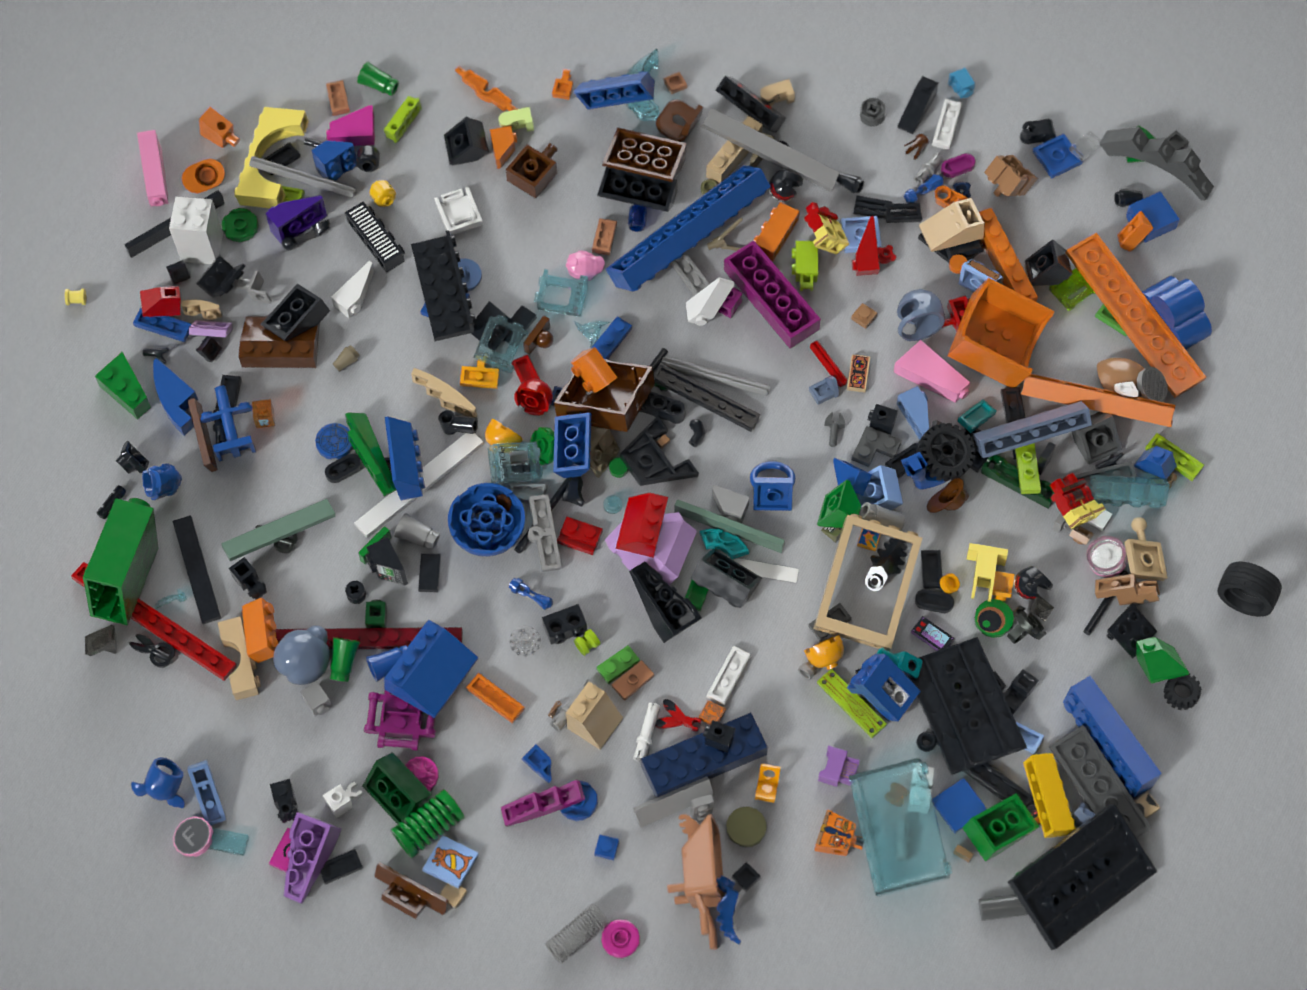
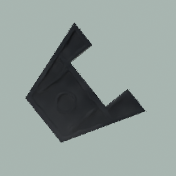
M659 416L620 453L621 460L640 486L693 478L699 475V472L689 459L672 466L654 441L668 432L667 427Z

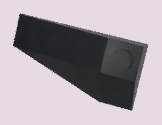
M645 561L629 571L652 626L663 643L702 619L692 602L688 598L684 599L677 593V589L673 585L669 586L663 580V577Z

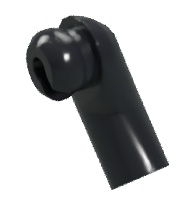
M693 419L690 421L689 426L693 429L694 435L689 440V444L697 447L704 437L705 431L703 423L699 419Z

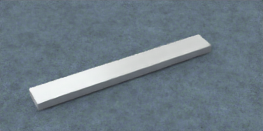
M465 433L425 465L423 472L420 473L425 482V488L422 489L423 493L484 445L483 441L475 433ZM396 490L355 521L354 524L368 538L418 497L401 501Z

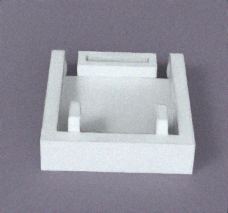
M469 187L465 188L466 196H464L462 189L441 195L442 204H440L438 197L434 198L445 229L450 231L451 236L483 225ZM471 219V221L455 226V224Z

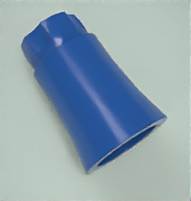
M406 645L366 657L368 667L376 682L389 673L407 649Z

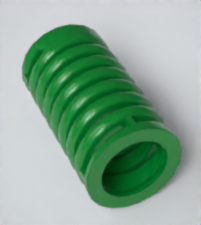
M443 789L434 798H431L429 803H424L423 808L419 807L416 812L410 814V817L404 818V823L399 822L390 831L402 849L412 859L419 854L415 843L421 850L426 848L417 833L427 845H430L432 841L429 836L434 841L438 839L435 831L440 836L444 835V830L441 826L445 831L450 830V825L444 817L452 826H455L465 816L454 799Z

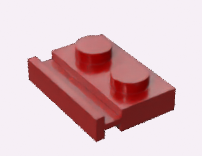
M566 517L560 535L557 538V544L593 555L603 528Z

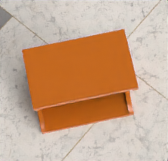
M987 278L971 295L947 356L1010 388H1015L1032 373L1033 369L1028 368L1031 354L1042 330L1055 311Z

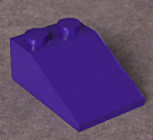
M321 195L279 203L265 213L271 233L281 244L284 237H297L310 229L311 225L319 223L328 217Z

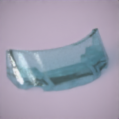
M658 49L653 50L638 60L629 69L627 74L632 75L639 72H649L650 74L652 68H658ZM652 100L626 104L629 110L631 109L641 121H656L659 116V106Z

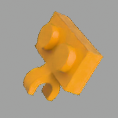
M478 356L477 367L462 366L460 386L498 389L500 371L496 368H486V356Z

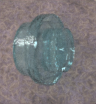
M615 495L608 496L603 502L604 510L609 514L620 512L622 500Z

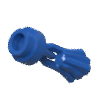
M932 175L927 182L917 188L916 192L911 188L908 189L904 194L905 201L907 203L917 202L918 194L925 195L930 191L936 190L937 187L944 184V178L940 175Z
M513 578L510 582L509 588L511 592L530 597L544 610L552 607V598L530 590L528 585L523 583L522 579Z

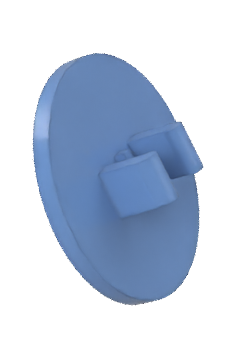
M463 258L460 259L461 262L457 263L458 267L462 266L465 277L461 278L462 282H466L468 291L478 286L482 273L476 262Z

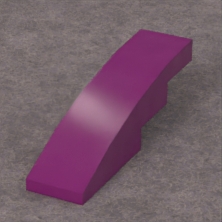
M574 780L561 787L554 786L540 793L533 792L500 808L505 826H511L567 808L585 800L581 782Z

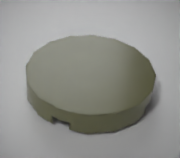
M740 807L734 810L728 817L726 823L727 835L733 843L735 842L741 847H753L759 844L765 836L767 830L766 820L757 809Z

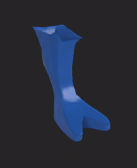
M920 452L901 460L907 476H911L915 486L920 490L932 488L946 482L943 479L940 481L936 480V476L930 477V472L926 473L928 463H926Z

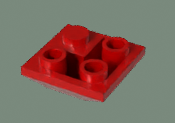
M179 286L157 287L140 291L143 317L180 315L181 297Z

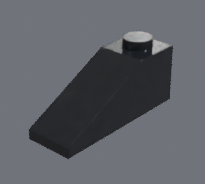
M924 76L921 77L897 128L914 134L937 95L938 82Z

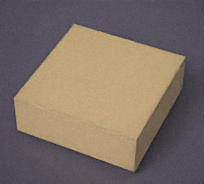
M447 883L439 895L449 900L448 904L456 909L466 895L467 890L461 886L458 889Z

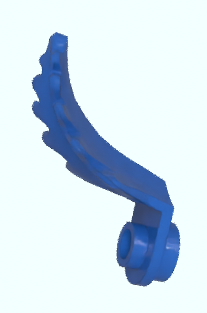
M721 875L720 878L716 879L718 883L717 888L726 893V895L717 904L716 910L720 914L717 916L716 921L722 924L720 930L725 932L724 936L729 937L731 941L739 945L741 941L733 928V915L739 892L733 888L735 886L733 881Z

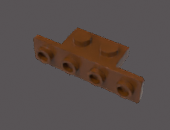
M381 862L377 864L374 877L389 885L381 896L382 901L414 919L420 915L426 906L441 915L446 913L449 900L442 895L395 871L390 866Z

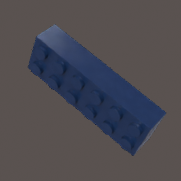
M750 712L724 723L735 728V736L728 753L705 745V737L701 733L641 758V767L655 798L706 776L712 779L766 756L768 746L752 713Z

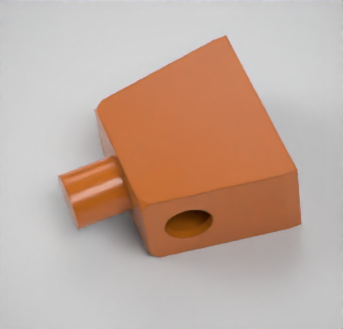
M209 107L199 118L201 136L221 148H224L228 143L233 147L237 146L240 138L234 134L233 124L212 107Z

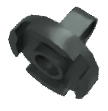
M1018 606L1013 611V615L1019 623L1007 635L1013 644L1019 642L1027 634H1030L1037 640L1046 635V632H1042L1044 626L1031 612L1029 614L1025 613L1024 610L1026 608L1023 606Z

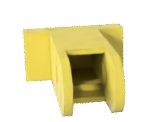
M969 543L966 560L976 561L971 599H974L976 586L989 588L987 601L991 602L996 565L1005 566L1008 549Z

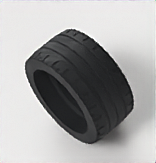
M1236 561L1229 564L1224 571L1217 593L1220 599L1232 609L1249 616L1264 617L1270 615L1275 608L1281 594L1282 584L1267 569L1253 563Z

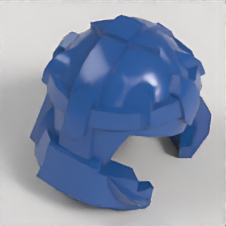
M169 463L162 464L159 467L152 466L142 472L144 491L152 500L172 496L177 492L182 476Z

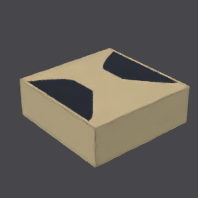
M1148 792L1135 800V803L1146 819L1160 809Z

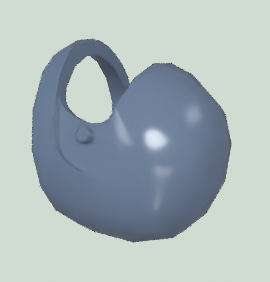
M923 289L910 291L902 297L898 304L897 314L902 320L898 326V333L906 341H920L936 334L945 322L941 300L931 291ZM907 323L916 326L914 334L909 335L902 332Z

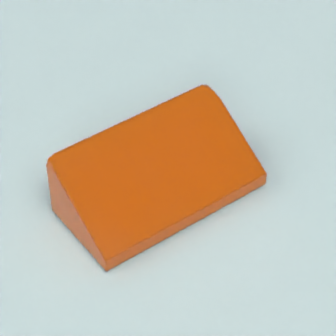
M1142 211L1117 235L1120 247L1129 252L1153 230L1152 224Z

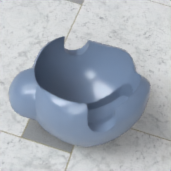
M311 626L307 630H294L286 634L274 650L273 662L277 671L286 676L290 683L296 685H307L318 680L325 673L329 665L330 652L327 645V631L321 626Z

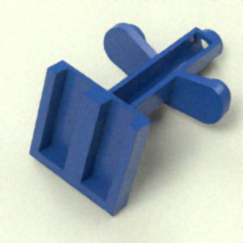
M226 386L215 387L219 411L202 413L200 421L201 423H208L220 418L222 419L227 442L213 445L219 462L223 461L222 455L232 453L234 458L240 457V451L249 448L252 453H256L251 436L238 438L233 415L252 411V405L249 402H243L238 407L231 408Z

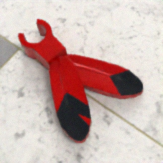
M663 700L664 708L672 717L656 720V727L666 729L684 725L691 728L692 731H699L698 727L693 726L695 722L702 724L699 718L685 716L673 701Z

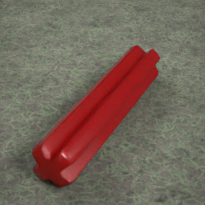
M817 340L812 342L810 349L828 373L836 378L838 386L843 387L846 385L848 379L820 342Z

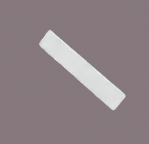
M739 558L733 559L760 577L797 582L799 572L797 568Z

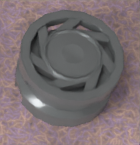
M878 98L864 100L860 110L861 121L867 126L880 125L884 121L886 111L883 101Z

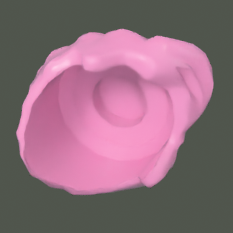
M581 250L570 254L565 266L573 278L580 279L581 281H591L594 276L602 272L605 262L603 257L594 256L592 253Z

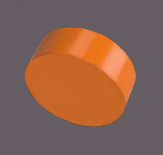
M954 255L949 261V269L955 274H961L962 265L967 262V259L962 255Z

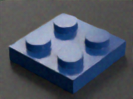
M1065 134L1033 148L1034 155L1051 179L1083 163V159Z

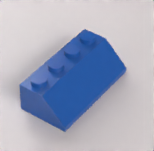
M639 72L632 75L624 74L619 77H606L605 79L582 82L574 90V94L587 110L653 100L655 80L649 72Z
M389 416L385 417L392 479L399 498L402 501L423 496L422 489L425 488L424 478L420 476V473L423 472L421 461H418L421 452L419 445H416V441H419L417 429L413 430L410 422Z

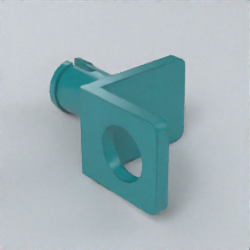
M880 648L877 651V654H886L904 673L913 678H918L922 666L921 659L906 651L895 654L885 650V648ZM910 660L915 662L916 668L914 671H911L908 667Z

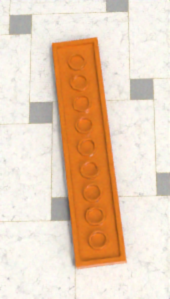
M1097 233L1066 250L1065 254L1151 367L1157 368L1163 374L1167 382V388L1174 398L1206 379L1205 374Z

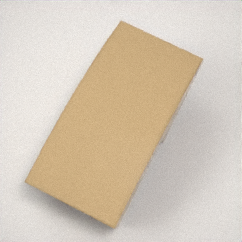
M181 300L184 315L195 316L202 314L204 320H215L222 317L220 307L215 303L203 300Z

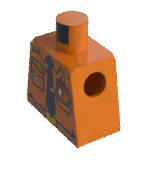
M827 810L814 851L847 856L850 846L862 850L865 838L854 835L856 830L855 823Z

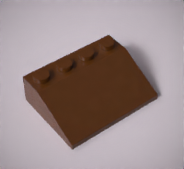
M617 127L602 166L673 182L684 164L687 143Z
M267 317L245 318L238 356L242 368H316L320 323L298 336L284 341L261 325Z

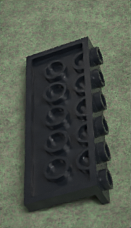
M449 230L446 231L447 236L411 244L434 341L474 333L473 325H477L475 315L470 314L469 310L473 309L471 299L466 298V293H469L466 282L463 283L461 279L465 277L462 266L458 267L457 263L461 262L459 252L454 251V247L457 246L455 236H451Z

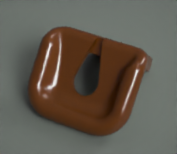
M671 100L657 117L656 128L670 140L683 142L700 119L703 106L698 104L696 109L681 100ZM673 116H681L686 121L685 126L676 124L673 121Z

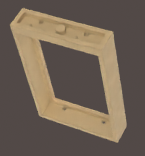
M857 514L847 515L813 629L835 636L839 634L841 638L877 649L885 648V650L890 651L922 537H919L917 533L907 531V533L899 531L900 528L896 526H883L881 522L876 520H863L862 516ZM853 525L912 543L887 635L826 617Z

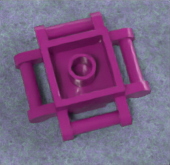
M386 690L384 694L369 693V710L367 724L364 725V732L379 734L378 748L399 747L418 751L421 737H435V718L428 715L426 729H422L423 711L395 695H391ZM377 702H383L380 726H375ZM386 737H387V738L412 739V740L386 739Z

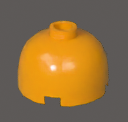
M491 419L485 430L486 441L490 444L489 449L496 454L503 452L502 450H504V453H511L523 441L521 436L495 419Z
M838 634L835 637L833 636L815 644L812 648L805 649L804 653L813 666L817 668L826 667L827 670L838 666L837 661L843 657L844 646Z

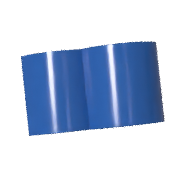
M1168 276L1142 291L1186 350L1211 336L1212 327L1204 312L1205 302L1203 296L1191 280L1183 279L1179 281L1173 276Z

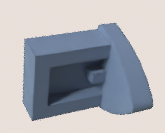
M829 376L809 387V391L818 405L833 397H839L837 380L833 376Z
M1083 802L1080 803L1072 815L1074 825L1077 827L1085 824L1096 815L1088 810Z

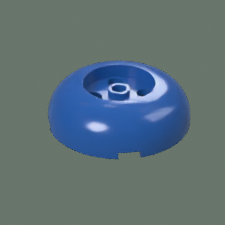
M494 483L476 484L469 487L460 496L458 495L452 502L448 513L449 531L454 541L466 552L482 557L496 556L508 551L520 539L525 527L524 507L522 502L513 494V491L502 485ZM505 494L510 498L512 506L508 512L497 503L496 495ZM482 512L479 517L475 516L477 513ZM500 513L502 517L497 519L494 517V514ZM476 528H478V529L481 530V531H477V532H475V533L473 532V530L476 529ZM494 530H498V531H499L498 534H493L492 532H493Z

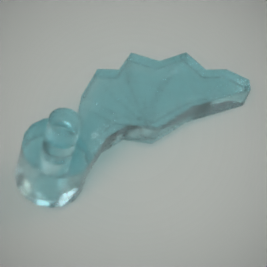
M177 589V595L163 597L154 605L155 609L174 600L184 602L187 599L186 595L181 589Z

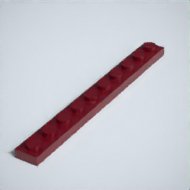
M443 627L462 643V627ZM422 628L324 629L328 634V648L333 650V637L359 641L358 649H393L404 645L408 647ZM276 629V638L279 643L289 632L307 629Z

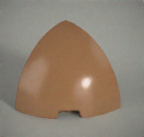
M1109 358L1097 363V372L1103 389L1116 392L1114 384L1133 382L1137 388L1138 374L1145 369L1137 362L1125 358Z

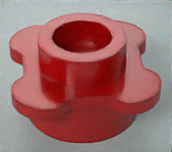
M891 245L877 248L881 264H888L896 260V255L893 253Z

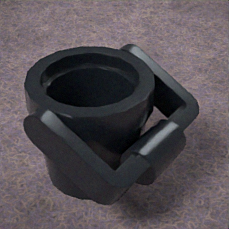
M129 441L124 443L121 455L116 459V462L128 474L135 469L142 473L144 470H147L149 461Z

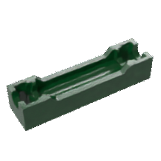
M998 455L989 456L986 463L982 466L981 474L1021 494L1018 468ZM991 462L995 464L992 469L988 468ZM1040 480V494L1021 495L1049 509L1053 501L1051 498H1045V495L1048 492L1052 495L1055 493L1050 487V482Z

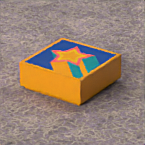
M862 528L857 546L876 552L881 534Z

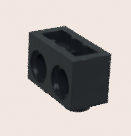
M579 604L542 617V623L551 645L554 643L561 644L571 637H580L587 631V623ZM573 620L579 621L577 625L570 624ZM560 627L561 630L558 632H553L552 628Z

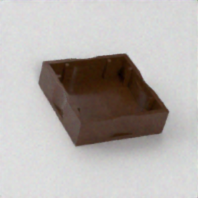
M608 359L604 360L618 378L596 393L592 391L587 392L582 385L585 382L583 378L572 374L571 379L563 387L554 402L556 417L591 413V426L628 432L655 385L652 366L620 363Z

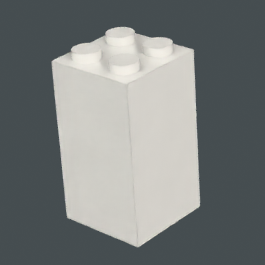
M175 197L169 230L180 260H183L185 263L212 264L220 254L223 231L213 200Z

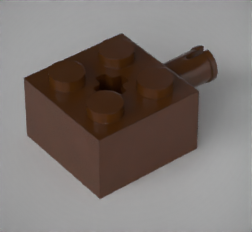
M548 143L547 147L542 152H539L527 144L505 169L507 181L536 199L557 174L556 161L551 159L558 151L555 145L552 146V143Z

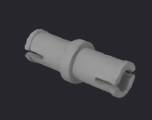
M935 153L928 162H925L921 166L922 169L913 177L915 183L920 179L918 185H922L929 176H932L935 173V169L943 162V157L940 155L937 159L939 154Z

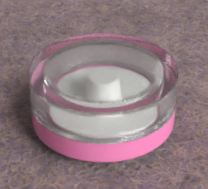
M1098 537L1090 543L1086 555L1089 566L1098 576H1116L1127 565L1126 549L1123 543L1116 537Z

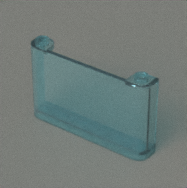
M920 758L849 776L875 896L878 897L946 880L952 874L951 864L946 860L926 775L929 774L928 766Z

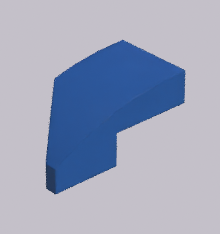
M535 744L522 757V760L547 783H550L552 781L551 759Z

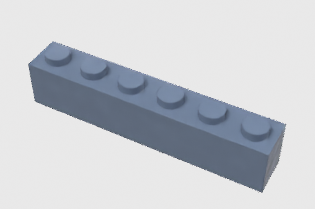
M1082 401L980 431L974 433L973 436L977 452L983 458L1092 426L1089 408Z

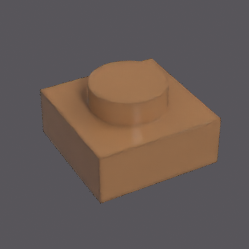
M862 303L852 314L851 320L867 329L877 317V312Z
M1078 526L1072 529L1069 536L1076 543L1087 545L1094 533Z

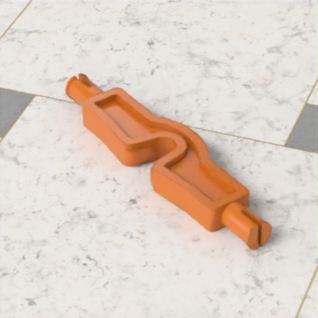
M461 66L455 69V72L462 76V81L474 89L476 95L481 100L493 103L503 112L506 110H517L512 105V100L497 87L485 91L489 84L483 77L477 75L472 70L466 71Z

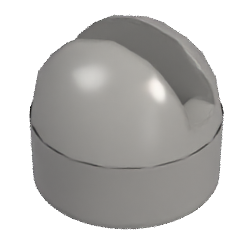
M810 662L803 663L798 668L800 675L808 680L815 674V666L811 667Z

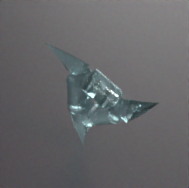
M574 321L578 330L590 340V349L598 340L601 327L610 323L607 321H596L582 325ZM594 329L595 331L591 333L588 330Z

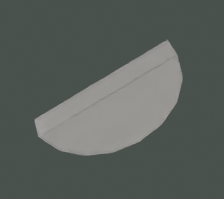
M509 483L513 494L521 502L527 504L529 503V497L545 495L548 487L547 484Z

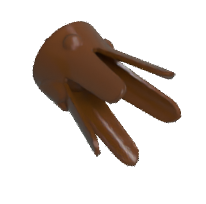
M918 134L914 140L904 145L907 146L913 143L906 150L905 154H909L919 147L914 155V160H916L923 148L929 144L927 135Z

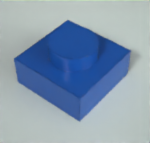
M599 834L594 856L614 860L619 839Z

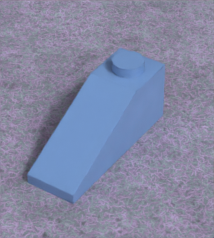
M916 386L898 395L897 406L920 440L929 429L928 398L925 392Z
M208 760L188 766L187 771L204 820L210 823V825L225 821L226 816Z

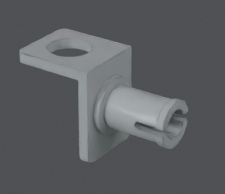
M255 271L252 279L240 278L239 281H235L236 289L247 290L253 301L272 303L268 293L260 291L264 279L259 271Z

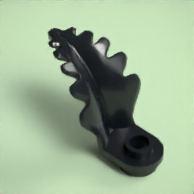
M890 538V544L884 543L886 550L878 548L877 553L879 556L872 555L870 557L873 565L865 578V584L868 589L879 591L883 588L890 574L901 573L898 565L905 564L900 557L907 556V553L903 552V550L908 548L904 544L906 541ZM873 578L878 580V584L873 582Z

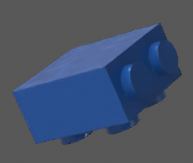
M1161 191L1129 205L1126 213L1127 220L1130 222L1142 211L1152 224L1153 230L1143 239L1145 243L1175 230L1180 220Z

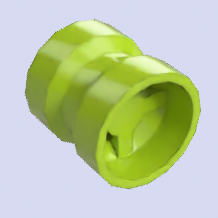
M591 629L587 630L582 637H577L573 640L583 656L590 653L592 648H597L601 645L598 637Z

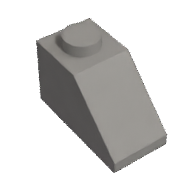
M713 485L712 497L721 515L742 523L749 507L750 497Z

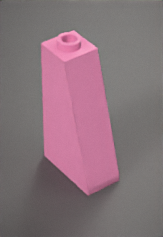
M156 131L138 132L143 174L150 206L169 204L162 148Z
M922 340L917 342L895 362L893 371L895 374L955 403L960 398L964 399L970 392V382Z

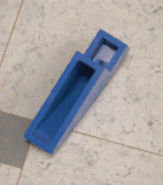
M156 358L153 361V376L157 394L168 418L175 428L185 436L194 427L193 420L186 411L189 409L188 400L195 398L198 401L196 392Z

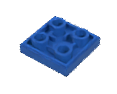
M965 778L931 799V803L954 834L960 831L972 817L987 810Z

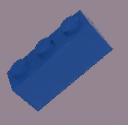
M591 413L555 417L553 472L562 478L582 476L590 470Z

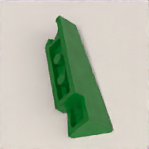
M346 413V423L350 428V431L347 432L350 444L382 495L385 497L396 491V488L367 415L365 413Z

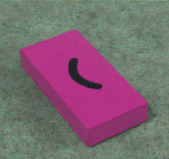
M288 827L269 861L270 866L286 872L289 867V858L287 856L288 851H290L291 839L289 838L290 828Z

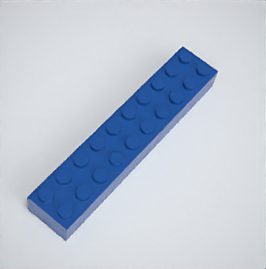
M743 165L607 267L606 271L615 287L632 292L639 290L644 282L653 279L656 273L668 268L669 263L681 258L685 251L694 248L698 244L697 242L710 236L714 229L723 226L725 221L736 216L739 210L751 205L755 198L764 195L771 186L762 169Z

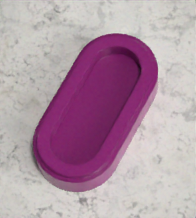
M968 153L953 157L942 163L941 173L946 178L957 177L972 171L975 168L976 160L973 155Z

